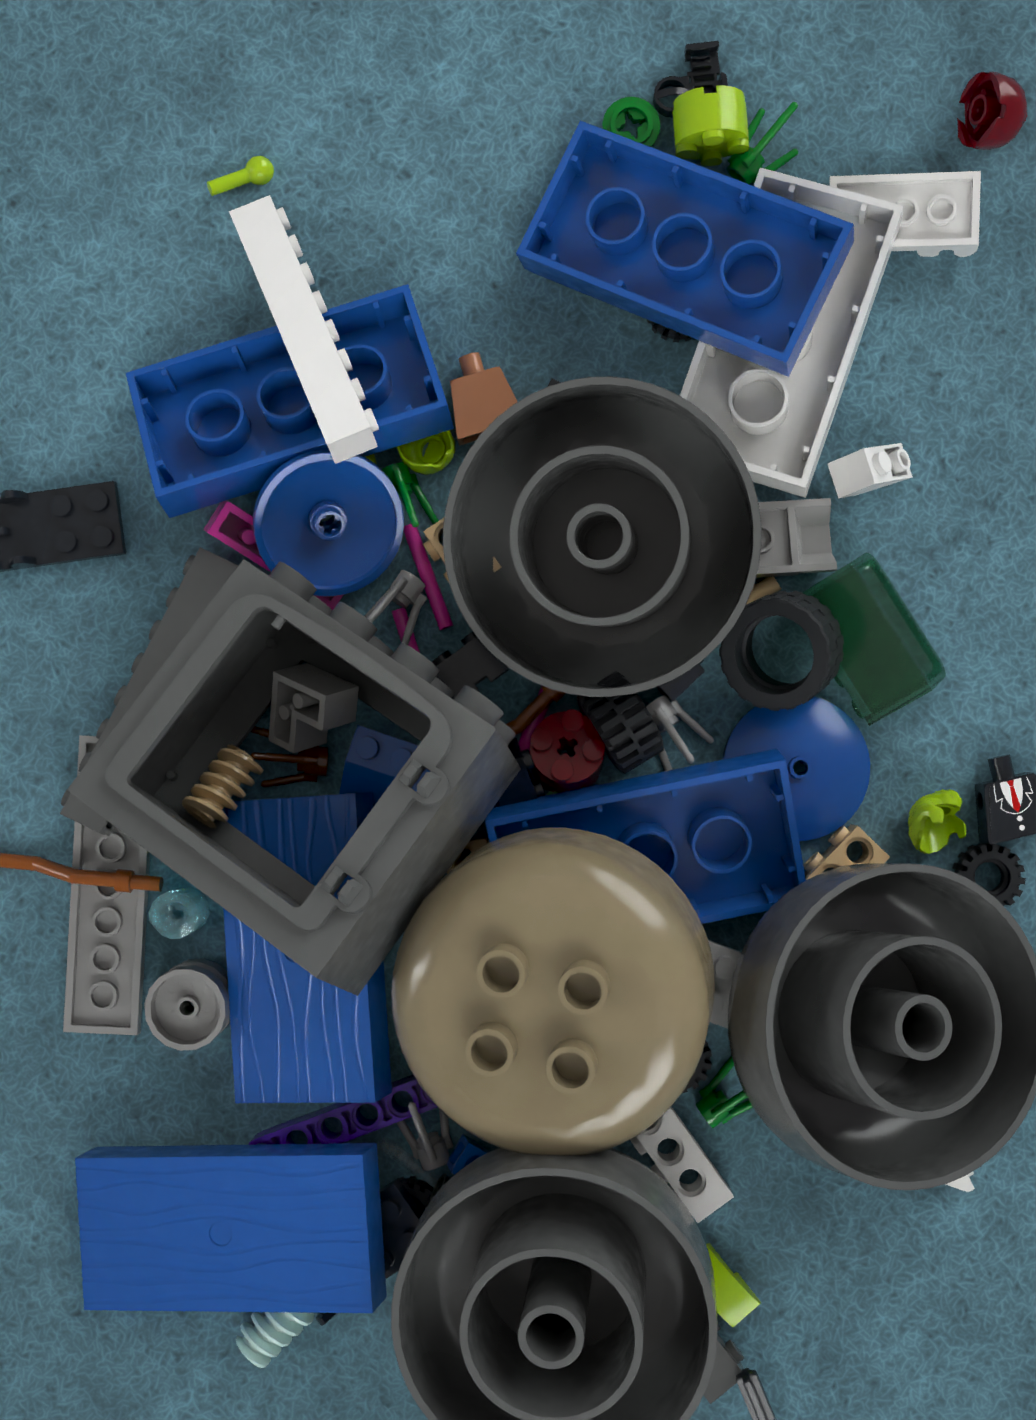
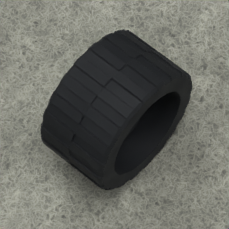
M785 590L777 591L771 595L768 594L745 606L734 627L721 642V647H719L722 672L725 673L730 687L734 688L739 694L738 696L743 700L751 702L753 706L758 708H768L772 711H779L780 709L789 710L811 700L836 677L840 662L843 661L844 638L841 635L839 628L841 626L838 620L834 618L831 610L826 605L824 606L818 601L819 599L807 596L803 592H786ZM777 615L789 618L800 625L807 633L813 647L814 657L812 669L802 680L795 683L777 681L764 673L757 664L752 651V638L756 626L765 618Z

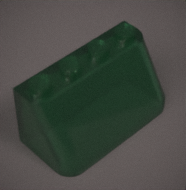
M864 553L803 592L807 596L819 599L818 601L824 606L826 605L841 626L839 628L844 638V656L834 679L840 687H845L852 698L851 703L854 711L860 718L865 719L869 726L931 692L945 678V668L939 656L878 561L870 553Z

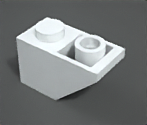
M902 443L863 448L827 464L838 498L856 496L912 478L910 458L903 449Z

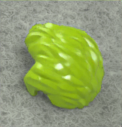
M950 789L935 791L932 794L919 798L911 807L908 818V834L916 850L924 854H931L946 847L953 833H957L959 839L966 837V824L955 815L960 810L962 799L956 791Z

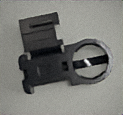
M719 41L686 44L684 50L685 62L690 61L691 72H687V76L665 77L658 82L654 90L653 104L659 114L673 118L672 112L674 108L664 106L659 100L663 97L681 95L689 90L704 87V94L717 92L716 85L728 86L726 74L723 72L720 74L718 60Z

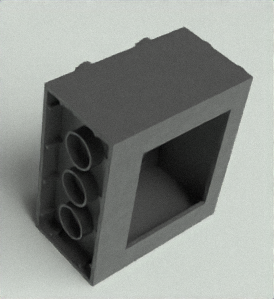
M243 559L67 791L314 977L358 996L403 934L423 899L441 881L521 770L508 748L509 743L516 734L500 720L504 714L503 711L487 697L475 689L464 685L453 700L454 692L436 677L440 670L430 660L404 643H400L393 652L385 643L374 636L377 628L367 618L340 601L332 610L314 596V593L317 591L316 587L287 564L279 561L268 576ZM303 661L359 686V700L421 741L316 886L230 823L215 819L214 824L216 828H210L194 818L182 805V801L186 796L193 797L191 789L195 784H201L200 777L203 772H210L208 766L212 760H219L217 754L220 749L227 748V745L239 748L270 707L273 672L301 665ZM425 769L430 771L426 772L417 784V791L411 789ZM348 875L351 876L353 879L347 880L338 893V899L334 897V893Z

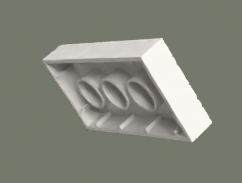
M760 168L754 183L755 187L853 223L854 243L789 377L699 341L680 396L706 413L724 431L746 464L753 482L806 498L898 234L904 206Z

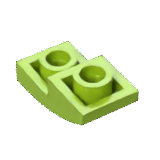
M707 1243L706 1246L714 1271L717 1313L733 1328L757 1308L761 1301L739 1273H733L713 1246Z

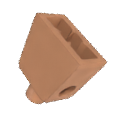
M479 352L469 353L460 357L458 360L463 377L450 381L459 446L476 441L481 433L498 416L517 403L500 366L484 370Z

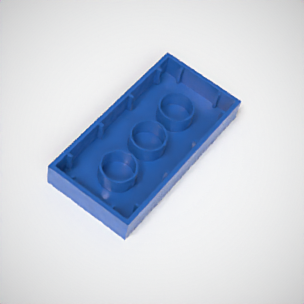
M580 120L516 254L524 269L789 377L854 243V224Z
M408 284L327 309L328 312L322 314L324 321L332 319L340 341L334 344L337 351L345 348L353 368L347 374L350 380L358 378L366 400L360 402L363 410L371 408L379 430L373 432L378 447L360 455L364 457L454 429L449 407ZM277 325L126 373L155 497L169 518L261 490L269 476L289 459L310 451L329 449Z
M778 749L541 796L537 799L501 807H493L485 818L489 842L517 832L539 828L579 829L620 841L645 855L674 880L692 904L702 924L768 911L784 894L806 881L786 759Z
M373 792L234 801L238 806L235 811L225 807L222 810L229 818L228 823L316 886L372 810ZM348 875L333 896L338 899V893L347 880L353 878ZM223 908L235 1103H375L391 1094L392 1083L384 960L357 996L317 979Z
M377 1143L95 1147L75 1158L84 1310L373 1313L387 1297Z

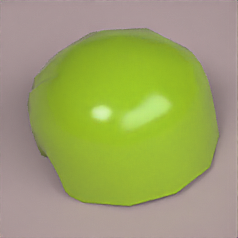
M450 430L397 446V450L403 463L411 470L419 474L429 475L441 471L452 461L456 444ZM429 442L425 454L423 456V447L426 443Z

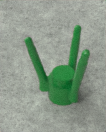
M792 102L754 148L749 147L747 152L733 154L729 157L727 161L730 164L726 168L732 178L747 184L755 183L758 171L765 163L760 153L797 109V102ZM763 108L758 110L748 127L749 142L765 114ZM792 149L764 169L777 170L797 156L798 150Z
M403 462L395 463L382 469L394 485L400 499L403 500L413 527L419 526L410 498L413 492L431 523L435 524L439 521L419 486L416 474H411L406 464Z
M732 1055L711 1082L699 1091L703 1099L696 1103V1107L712 1128L721 1122L725 1124L733 1117L753 1108L749 1100L735 1107V1105L747 1098L744 1090L730 1099L722 1089L717 1093L714 1091L734 1066Z

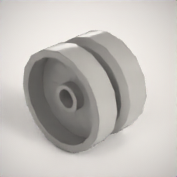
M188 959L161 975L149 988L144 1003L145 1019L152 1034L164 1045L180 1051L197 1050L211 1043L230 1024L227 971L218 963L207 959Z

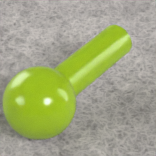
M254 156L248 160L244 169L207 182V187L211 196L250 182L255 185H264L272 179L274 167L266 157Z

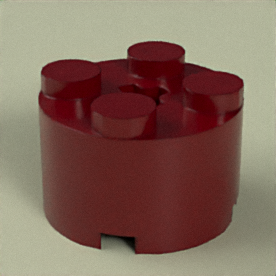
M570 709L551 714L543 719L536 726L530 737V755L536 769L532 771L534 777L540 779L545 789L559 793L590 787L597 781L603 767L605 744L588 717L580 711ZM561 751H573L574 755L572 757H570L567 753L561 755Z

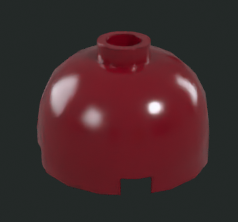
M998 72L977 73L968 82L961 94L959 103L965 104V124L957 118L958 138L964 146L979 150L996 149L1012 141L1027 118L1026 96L1021 85L1014 78Z

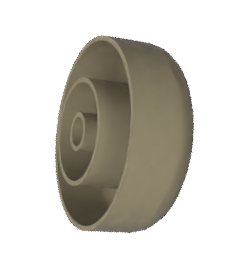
M571 828L525 830L501 837L471 853L457 864L423 899L411 917L398 948L392 977V1014L399 1044L411 1072L430 1099L450 1119L466 1131L488 1143L516 1153L589 1155L621 1145L639 1135L654 1124L685 1090L701 1058L713 1011L715 994L714 965L705 930L692 904L674 880L645 855L620 841L585 830Z

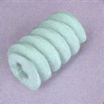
M253 1312L251 1318L255 1326L253 1327L248 1322H243L240 1328L244 1337L237 1336L236 1344L251 1363L259 1368H264L270 1363L272 1357L279 1355L281 1347H286L291 1343L292 1336H298L303 1331V1326L312 1323L314 1315L317 1313L265 1312L266 1316H263L259 1312Z

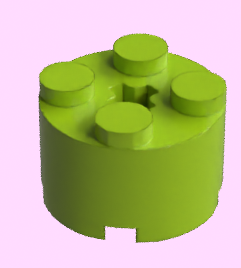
M716 85L717 92L704 94V87H700L679 95L673 102L674 109L672 112L676 157L692 160L700 159L702 166H716L722 163V158L747 152L749 150V135L744 93L735 87Z

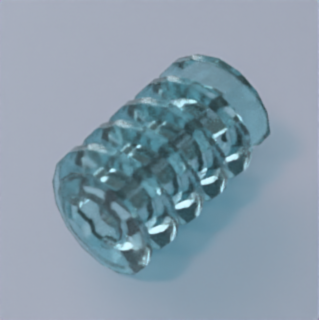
M180 887L166 892L155 899L149 910V922L162 936L169 939H180L201 929L206 924L210 915V904L206 896L198 889ZM177 910H183L184 915H178Z

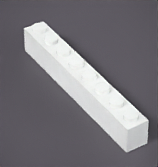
M269 195L229 211L334 463L337 464L378 447L373 432L379 430L378 424L371 408L363 410L360 402L366 400L358 378L350 380L347 374L348 371L353 370L345 348L337 351L334 343L340 341L339 335L332 319L324 321L322 314L328 312L320 291L312 293L310 285L315 284L307 262L300 264L297 259L303 256L295 234L287 236L286 230L291 229L283 207L276 209Z

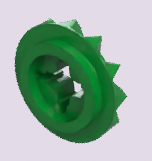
M625 97L615 101L607 109L603 118L602 128L653 147L660 132V118L656 109L646 100L638 97ZM626 114L633 124H642L637 128L636 139L634 136H631L629 131H620L625 127Z

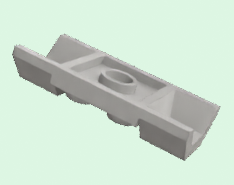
M831 498L758 502L762 524V546L756 578L837 571V562L832 554L829 527Z

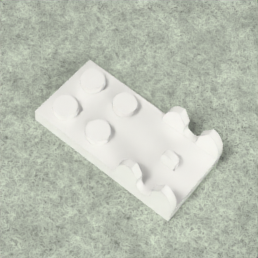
M981 171L830 176V186L904 206L902 221L892 251H917L918 255L922 257L937 256L942 250H953L954 255L967 257L977 251L979 246Z

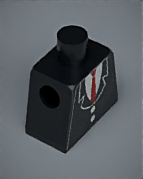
M1010 754L987 759L992 780L975 784L979 842L991 845L1036 834L1035 773L1023 772L1015 774Z

